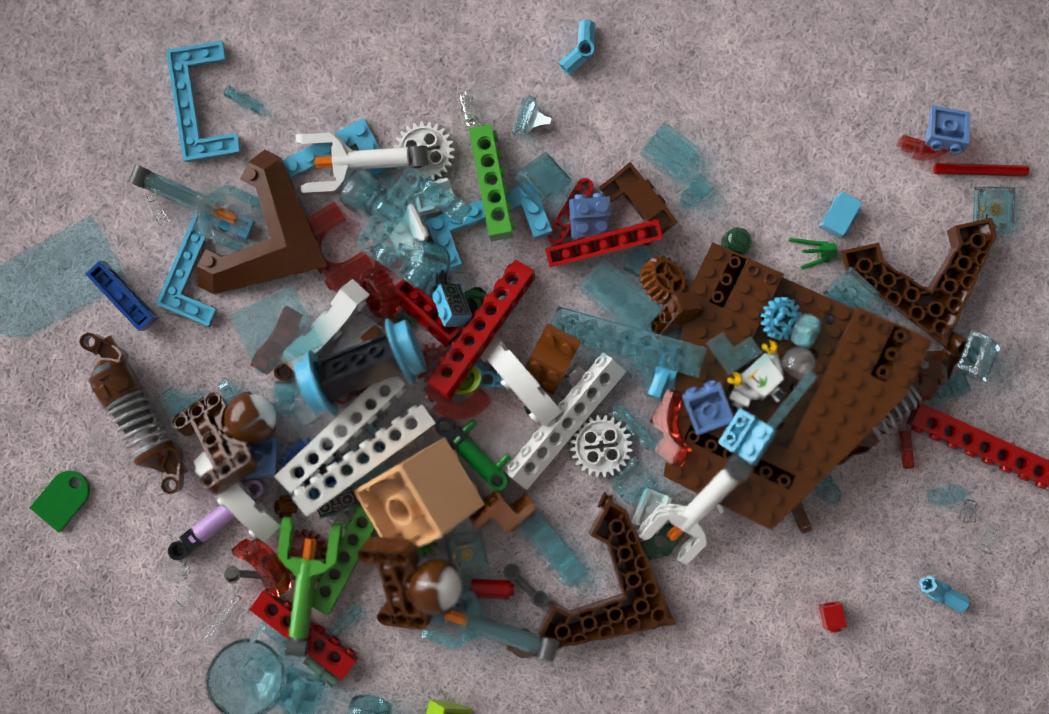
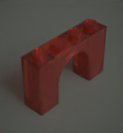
M335 202L308 217L312 233L315 235L323 259L328 267L317 268L320 274L324 273L327 278L324 282L329 290L333 289L335 292H339L352 279L357 281L376 269L365 251L342 263H332L325 259L321 249L324 236L347 221Z

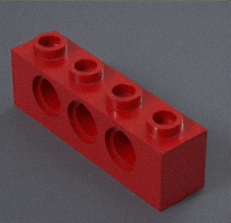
M407 276L393 288L390 297L444 347L447 348L459 336L463 327H444L434 301Z

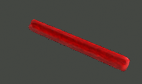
M936 163L933 166V173L1029 175V166Z

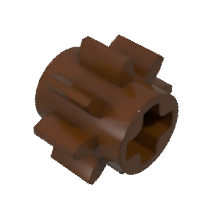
M280 495V500L275 501L274 512L279 514V518H292V514L297 513L298 505L293 500V496Z

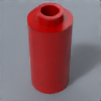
M472 579L471 598L510 600V596H514V584H510V580Z

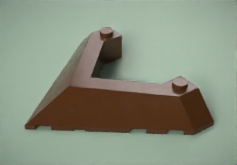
M263 150L247 163L240 180L256 187L270 239L225 256L205 249L197 265L199 287L216 295L224 291L236 290L248 285L260 284L289 275H297L313 269L328 267L281 157Z
M993 218L956 225L947 230L951 251L928 288L921 286L911 277L895 270L890 264L886 263L883 259L879 243L840 251L845 270L942 346L946 347L952 330L955 329L961 316L960 313L963 307H965L978 279L977 276L986 262L989 250L997 238Z
M608 500L597 515L588 533L592 537L606 543L621 594L572 610L552 602L543 619L537 639L542 640L543 636L553 638L560 642L558 649L565 646L588 643L589 641L628 635L633 632L657 629V627L676 625L626 509Z

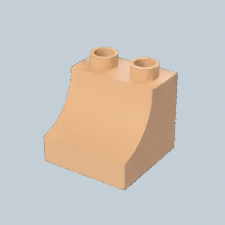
M445 437L353 491L381 538L407 539L413 541L417 547L444 535L485 505L478 494L476 485L469 479L458 460L456 451L450 447Z

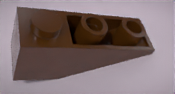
M695 292L675 293L650 323L656 340L663 338L686 324L698 314L702 308Z

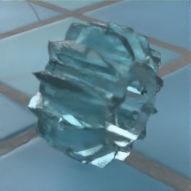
M810 314L801 315L793 327L791 341L802 348L808 349L813 346L821 330V321Z

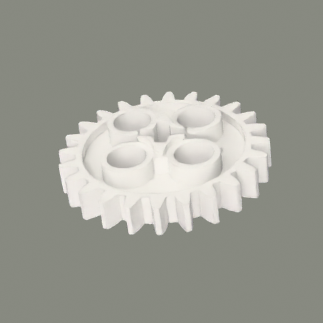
M421 121L420 126L417 127L414 122L413 129L406 126L407 133L400 132L402 139L396 138L399 145H394V148L408 147L410 143H415L417 146H427L428 165L418 169L411 166V164L409 167H398L399 171L405 169L404 177L410 174V181H413L416 177L418 183L421 182V179L428 183L429 178L434 182L435 176L442 179L441 172L448 174L446 166L452 167L449 160H455L454 156L450 155L455 152V149L449 147L454 143L453 141H447L450 135H444V128L438 131V124L432 128L431 122L424 126L423 121ZM428 137L435 138L433 144H426L425 140ZM438 154L441 156L439 162L431 161L433 155Z
M596 415V421L589 417V423L584 422V427L578 429L579 433L573 435L576 437V440H571L570 442L575 444V447L570 448V450L576 451L572 458L579 459L576 465L583 464L582 471L588 468V475L595 471L596 477L599 476L600 472L606 477L608 471L611 475H614L613 469L620 472V464L626 466L623 460L630 459L626 453L632 452V449L627 448V445L632 444V442L626 439L631 435L624 434L627 428L619 427L621 421L614 424V417L607 421V415H604L603 420H600L599 415ZM607 430H612L615 433V437L611 441H607L604 437ZM588 432H593L596 436L593 443H588L585 440V435ZM600 440L604 444L618 443V446L604 447L602 452L599 448L584 449V446L598 445ZM610 449H614L617 452V457L614 460L607 458V451ZM591 451H595L598 454V459L595 462H590L587 458L588 453Z

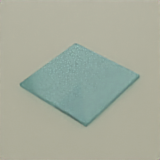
M293 285L229 315L259 376L306 354L308 350H314L323 345Z

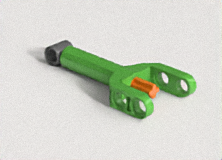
M283 517L277 556L296 577L289 629L290 637H288L286 642L285 655L306 657L309 639L305 638H308L315 579L339 561L343 524H333V528L329 533L326 559L314 558L317 540L314 538H305L303 556L291 557L295 525L293 518Z

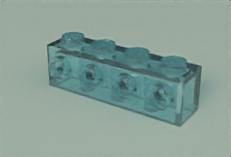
M539 511L520 526L522 536L527 541L530 539L535 544L533 549L539 556L541 554L544 555L547 559L545 561L546 565L551 571L555 569L558 572L559 576L557 578L564 586L567 584L571 588L588 574L587 569Z

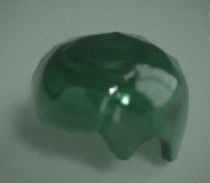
M735 227L723 235L721 246L744 255L752 246V238L746 229Z
M472 287L464 292L472 316L477 309L481 308L487 294L481 287Z

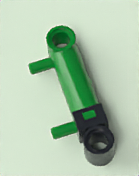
M443 416L439 418L435 423L437 434L447 436L446 440L450 447L466 460L488 483L491 489L495 491L504 489L508 483V475L501 469L511 460V456L505 454L495 464L469 437L468 433L477 425L474 419H471L463 428L461 426L455 428L456 423L452 417ZM442 421L449 422V431L441 429ZM494 476H501L503 483L501 485L495 484L493 482Z

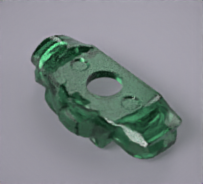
M669 523L659 530L658 534L655 533L650 539L641 542L640 544L648 561L669 556L686 532L676 541H671L670 537L667 536V532L674 525ZM660 535L665 538L664 546L657 547L654 544L656 536Z

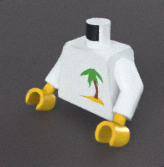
M769 340L771 344L769 349L767 345H762V349L768 352V354L764 353L742 375L740 373H732L735 376V380L728 378L727 381L729 384H735V388L742 396L763 401L770 395L778 403L786 395L778 387L784 380V372L776 351L777 344Z

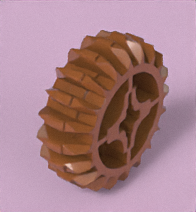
M664 255L661 257L656 256L649 259L641 268V273L639 274L641 280L639 282L643 284L642 289L646 290V295L651 296V301L656 300L657 305L662 304L665 306L675 293H687L686 290L688 289L686 284L688 280L684 278L686 273H683L681 267L676 265V261L672 262L671 258H666Z

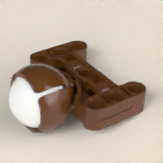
M246 391L238 394L228 403L218 392H210L173 417L172 426L182 435L190 436L196 432L212 465V468L200 477L199 483L202 488L212 495H218L257 469L258 460L249 445L262 444L268 441L276 432V411L268 399Z
M369 537L357 553L362 562L377 565L387 601L377 614V619L382 625L424 630L433 616L450 613L460 597L462 585L456 566L443 559H431L419 566L418 547L411 540Z

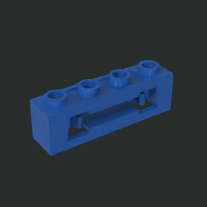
M98 261L85 273L138 331H146L159 319L107 262Z

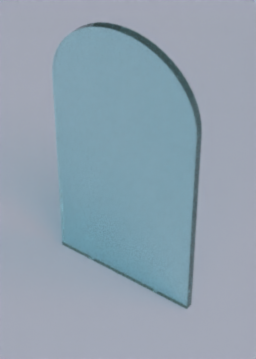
M91 215L0 264V334L13 337L30 334L102 295L103 293L85 275L98 261L107 262L126 281L119 268V264L116 262Z

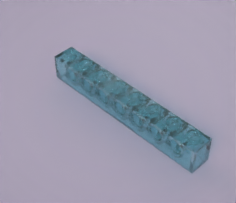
M558 306L550 321V325L581 340L583 345L691 376L699 377L705 362L707 352L705 347Z

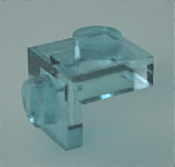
M644 245L634 246L622 269L640 277L639 274L641 273L642 266L652 257L653 252L649 251V248Z

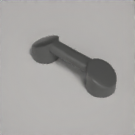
M516 564L506 565L503 571L505 578L513 579L530 596L533 605L538 607L544 606L547 602L546 593L535 591L519 575V567Z
M230 566L224 572L225 580L231 584L238 582L240 578L263 579L267 585L273 586L278 583L280 578L278 572L272 568H267L264 571L238 570L236 566Z

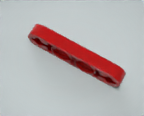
M582 178L575 185L551 227L553 233H556L559 227H555L556 224L567 230L566 232L561 230L559 235L561 239H556V241L552 240L553 236L551 234L548 235V240L551 244H561L571 229V222L568 225H564L561 223L560 218L563 215L570 216L569 200L575 199V195H577L574 194L575 192L580 193L582 188L580 184L588 183L589 191L585 190L583 194H586V198H589L593 190V183L590 179Z

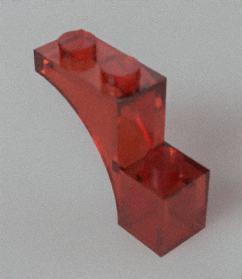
M668 389L657 409L654 410L649 422L664 434L659 440L655 452L669 464L682 466L691 451L681 436L678 422L679 409L683 400L682 395L684 394L677 390Z

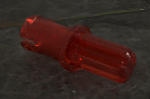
M898 431L900 438L899 451H901L903 468L912 469L914 468L913 450H915V447L912 445V431Z

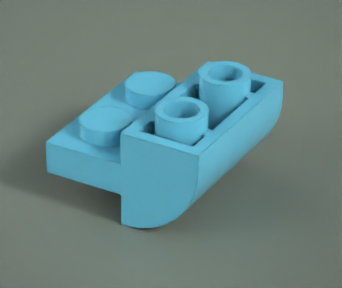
M739 409L718 443L756 465L777 431Z

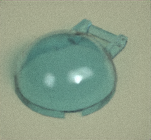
M262 621L249 638L236 640L222 648L213 658L206 677L207 693L214 707L222 714H266L279 702L285 689L287 677L285 676V667L282 661L286 657L285 646L287 639ZM262 632L284 647L279 655L270 645L257 640Z

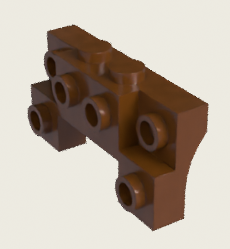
M631 162L599 187L601 192L605 193V197L610 196V203L623 194L644 222L659 218L663 234L678 223L664 205L666 203L664 198L653 191L654 186L648 179L645 180ZM654 241L645 243L643 245L645 246V248H647Z

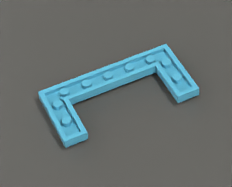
M216 41L167 49L166 54L183 161L191 162L241 153L239 135L237 133L201 139L190 67L227 61L224 42Z
M364 118L335 133L349 148L357 145L359 150L380 149ZM333 142L313 144L284 159V166L290 178L293 179L316 167L314 163L315 157L332 156L331 146H333ZM391 168L370 169L375 178Z
M533 182L508 190L509 194L505 195L506 201H510L512 211L523 208L534 240L553 234ZM496 197L491 202L498 203L501 199ZM482 200L426 220L445 273L462 267L451 233L486 221Z
M197 208L156 305L210 327L218 309L184 296L183 293L213 225L248 239L255 222L239 215L237 222L233 225L218 217H211V214Z

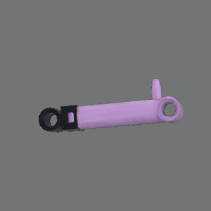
M253 479L244 484L251 492L250 497L254 501L264 496L267 491V485L261 479ZM254 483L257 484L260 488L258 494H255L252 491V485ZM218 506L194 527L183 533L179 537L181 540L169 545V557L176 561L188 557L191 552L200 548L209 538L232 521L235 516L227 507L224 509L222 506ZM178 545H181L184 549L182 555L177 552Z

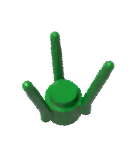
M798 238L788 239L790 242L819 245L818 249H804L802 253H818L822 259L801 265V269L823 262H830V258L837 257V246L835 243Z

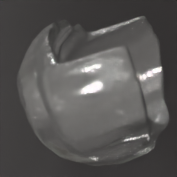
M794 347L786 352L781 364L784 371L799 381H805L810 371L815 367V358L810 350Z

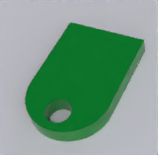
M77 471L59 473L29 508L57 532H61L88 500L90 495L89 481L83 474ZM75 477L79 478L81 482L78 488L72 485V480Z

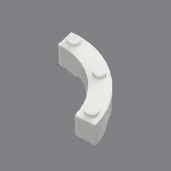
M355 280L349 281L339 290L330 303L332 307L318 317L311 325L312 329L305 337L301 335L286 348L280 359L295 372V365L306 360V352L308 350H312L318 356L333 339L337 341L343 335L342 330L355 314L367 305L365 301L369 294Z
M496 335L480 358L483 362L488 361L503 378L501 383L507 390L512 389L531 411L529 416L535 423L540 422L545 427L562 411L541 387L538 388L540 385Z
M205 451L193 461L196 466L195 472L200 477L212 468ZM241 481L216 495L219 498L217 500L219 505L224 509L227 507L249 529L248 532L255 539L260 538L265 542L281 527L277 516L260 501L256 504L250 497L251 492Z

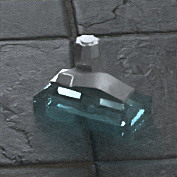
M526 96L522 100L512 134L521 136L530 132L536 126L550 130L553 119L539 112L535 97Z

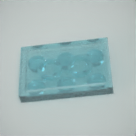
M618 401L612 405L614 409L612 414L619 421L623 419L627 423L625 425L626 429L632 435L636 433L640 437L638 440L646 450L650 448L653 451L658 444Z

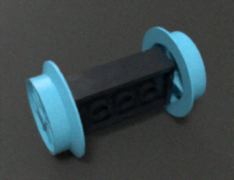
M387 318L385 320L387 333L322 359H319L312 350H308L306 352V360L295 365V374L301 393L311 411L315 415L327 411L332 416H337L338 405L336 399L372 384L379 383L392 376H397L402 372L410 384L414 385L416 375L427 371V366L419 342L407 320L395 324Z

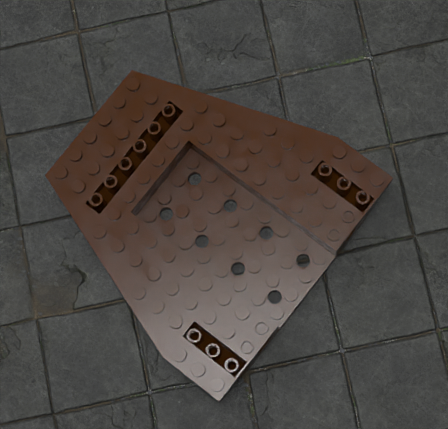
M712 242L688 291L696 293L702 309L692 320L683 325L678 361L679 367L676 376L663 477L700 494L725 469L727 461L733 455H736L752 465L753 470L745 481L740 480L718 504L773 530L908 394L932 345L933 339L863 308L857 307L855 310L785 279L784 273ZM776 297L789 298V300L796 299L799 302L797 312L802 313L798 317L802 321L797 323L799 330H793L794 336H788L787 340L782 339L781 342L776 343V351L784 372V380L778 387L786 395L778 403L770 395L763 401L751 399L746 413L774 430L776 429L772 423L775 419H781L784 422V427L781 430H776L777 432L757 464L754 465L718 443L730 423L697 435L682 395L686 394L685 391L689 388H703L704 384L708 381L715 380L716 383L720 382L734 418L738 410L737 407L731 405L732 402L729 401L735 384H729L728 378L735 380V376L732 373H740L742 375L764 353L768 354V352L762 349L763 344L767 345L768 349L771 346L769 342L771 337L768 336L769 332H764L763 329L766 326L761 324L764 321V317H761V314L766 313L763 308L769 307L768 301H774ZM832 315L835 318V322L832 325L825 324L824 316ZM808 350H816L818 357L815 360H810L806 355ZM798 384L801 387V392L798 395H793L789 390L791 385Z

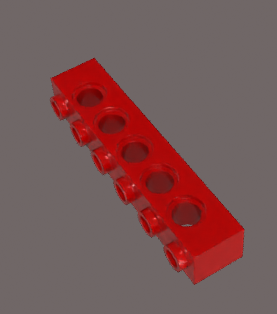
M658 218L545 248L549 267H554L660 240L664 236Z
M266 588L261 592L249 610L288 639L290 637V625L286 622V616H291L293 604L288 600L283 601L279 598V593L274 589ZM271 604H275L278 607V613L271 611ZM310 621V634L308 638H305L309 639L307 654L340 680H343L357 661V653L352 648H345L341 645L340 639L336 636H329L325 633L326 629L318 623L315 625ZM316 640H323L325 648H319ZM333 651L340 654L341 658L339 660H335L332 657Z

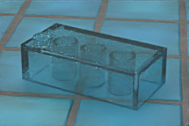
M604 258L578 287L582 294L634 338L639 336L662 309V307L657 305L655 301H651L648 295Z

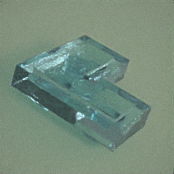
M721 332L706 343L729 376L762 354V351L751 336L733 347L725 334Z

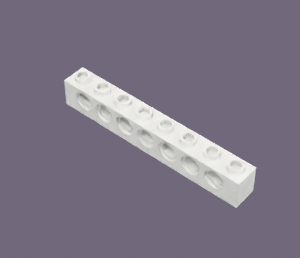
M602 353L595 360L591 368L583 374L576 386L570 390L565 399L558 404V408L562 412L545 427L542 425L533 434L529 442L521 448L518 455L508 464L504 471L514 481L528 490L626 371L612 358Z
M397 375L370 385L274 477L290 493H293L302 485L305 487L306 484L304 482L309 477L312 479L321 472L319 468L323 464L327 466L335 458L333 455L338 450L342 452L349 445L347 441L350 438H357L363 432L362 427L366 423L369 425L378 418L376 414L380 410L384 412L392 404L390 401L395 396L399 398L406 391L404 389L406 384ZM383 386H389L391 389V393L386 397L380 394V389ZM370 399H374L377 403L376 408L373 410H368L366 407V402ZM358 412L362 415V421L355 424L352 421V416ZM341 426H345L348 429V434L345 437L338 435V429ZM328 439L334 444L330 451L325 450L323 447L324 442ZM312 453H316L319 456L317 464H312L309 461V456ZM297 467H302L305 471L302 478H298L295 475Z
M415 404L407 410L408 415L404 418L401 416L397 417L391 422L392 426L386 430L383 427L375 433L376 438L371 441L366 439L359 445L360 449L354 453L351 450L343 456L344 461L339 464L334 462L327 467L328 472L323 476L319 473L310 480L311 484L305 488L302 485L294 491L295 496L292 498L306 517L432 427L435 421L424 406L420 405L418 407ZM409 419L416 421L417 426L413 430L408 429L406 426V421ZM394 430L401 434V438L398 441H393L390 438V433ZM376 442H382L385 445L383 452L375 451L374 444ZM365 453L369 456L367 464L359 463L358 456ZM344 465H350L353 468V473L350 476L342 474L341 469ZM330 476L335 477L337 480V484L333 488H329L325 484L326 478ZM313 488L319 489L321 493L320 497L316 500L309 497V491Z

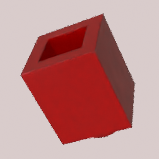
M834 601L819 604L823 628L834 633L841 631V628L847 627L842 603Z

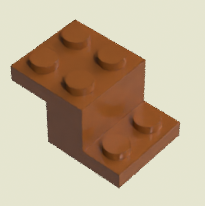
M548 323L533 349L525 368L540 385L539 388L541 387L545 392L554 395L582 341Z
M494 490L482 500L485 505L472 513L469 519L472 525L478 529L480 526H486L490 518L493 517L501 528L508 533L516 530L523 519L531 517L537 507L526 492L514 503L510 504L500 491Z

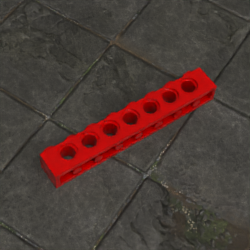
M516 259L506 267L503 277L496 281L491 294L486 295L483 305L474 312L471 322L463 327L459 339L452 343L449 353L441 358L437 370L429 375L427 383L431 390L449 401L536 279L534 269ZM511 281H518L514 285L509 284ZM507 296L504 300H499V297ZM490 311H496L494 315H488ZM485 326V329L481 331L477 330L478 327ZM469 341L475 342L472 346H466ZM457 357H464L460 362L455 361ZM447 372H452L450 377H444Z
M917 404V408L911 411L906 422L907 425L911 426L910 430L919 434L925 432L929 434L928 438L937 442L943 440L947 442L946 446L952 449H963L965 455L973 458L978 456L982 458L981 462L991 466L994 463L1000 466L999 470L1010 474L1012 471L1021 480L1028 482L1030 479L1039 488L1046 490L1049 487V460L927 405ZM929 418L933 420V426L931 428L927 426V421ZM947 426H949L951 429V433L949 436L945 434V428ZM965 434L968 436L966 444L962 440ZM983 442L986 445V449L984 452H982L980 449V446ZM1002 450L1004 456L1000 460L998 457V453ZM1018 458L1021 460V465L1019 468L1016 466V461ZM1036 466L1039 469V473L1037 475L1034 474V468Z

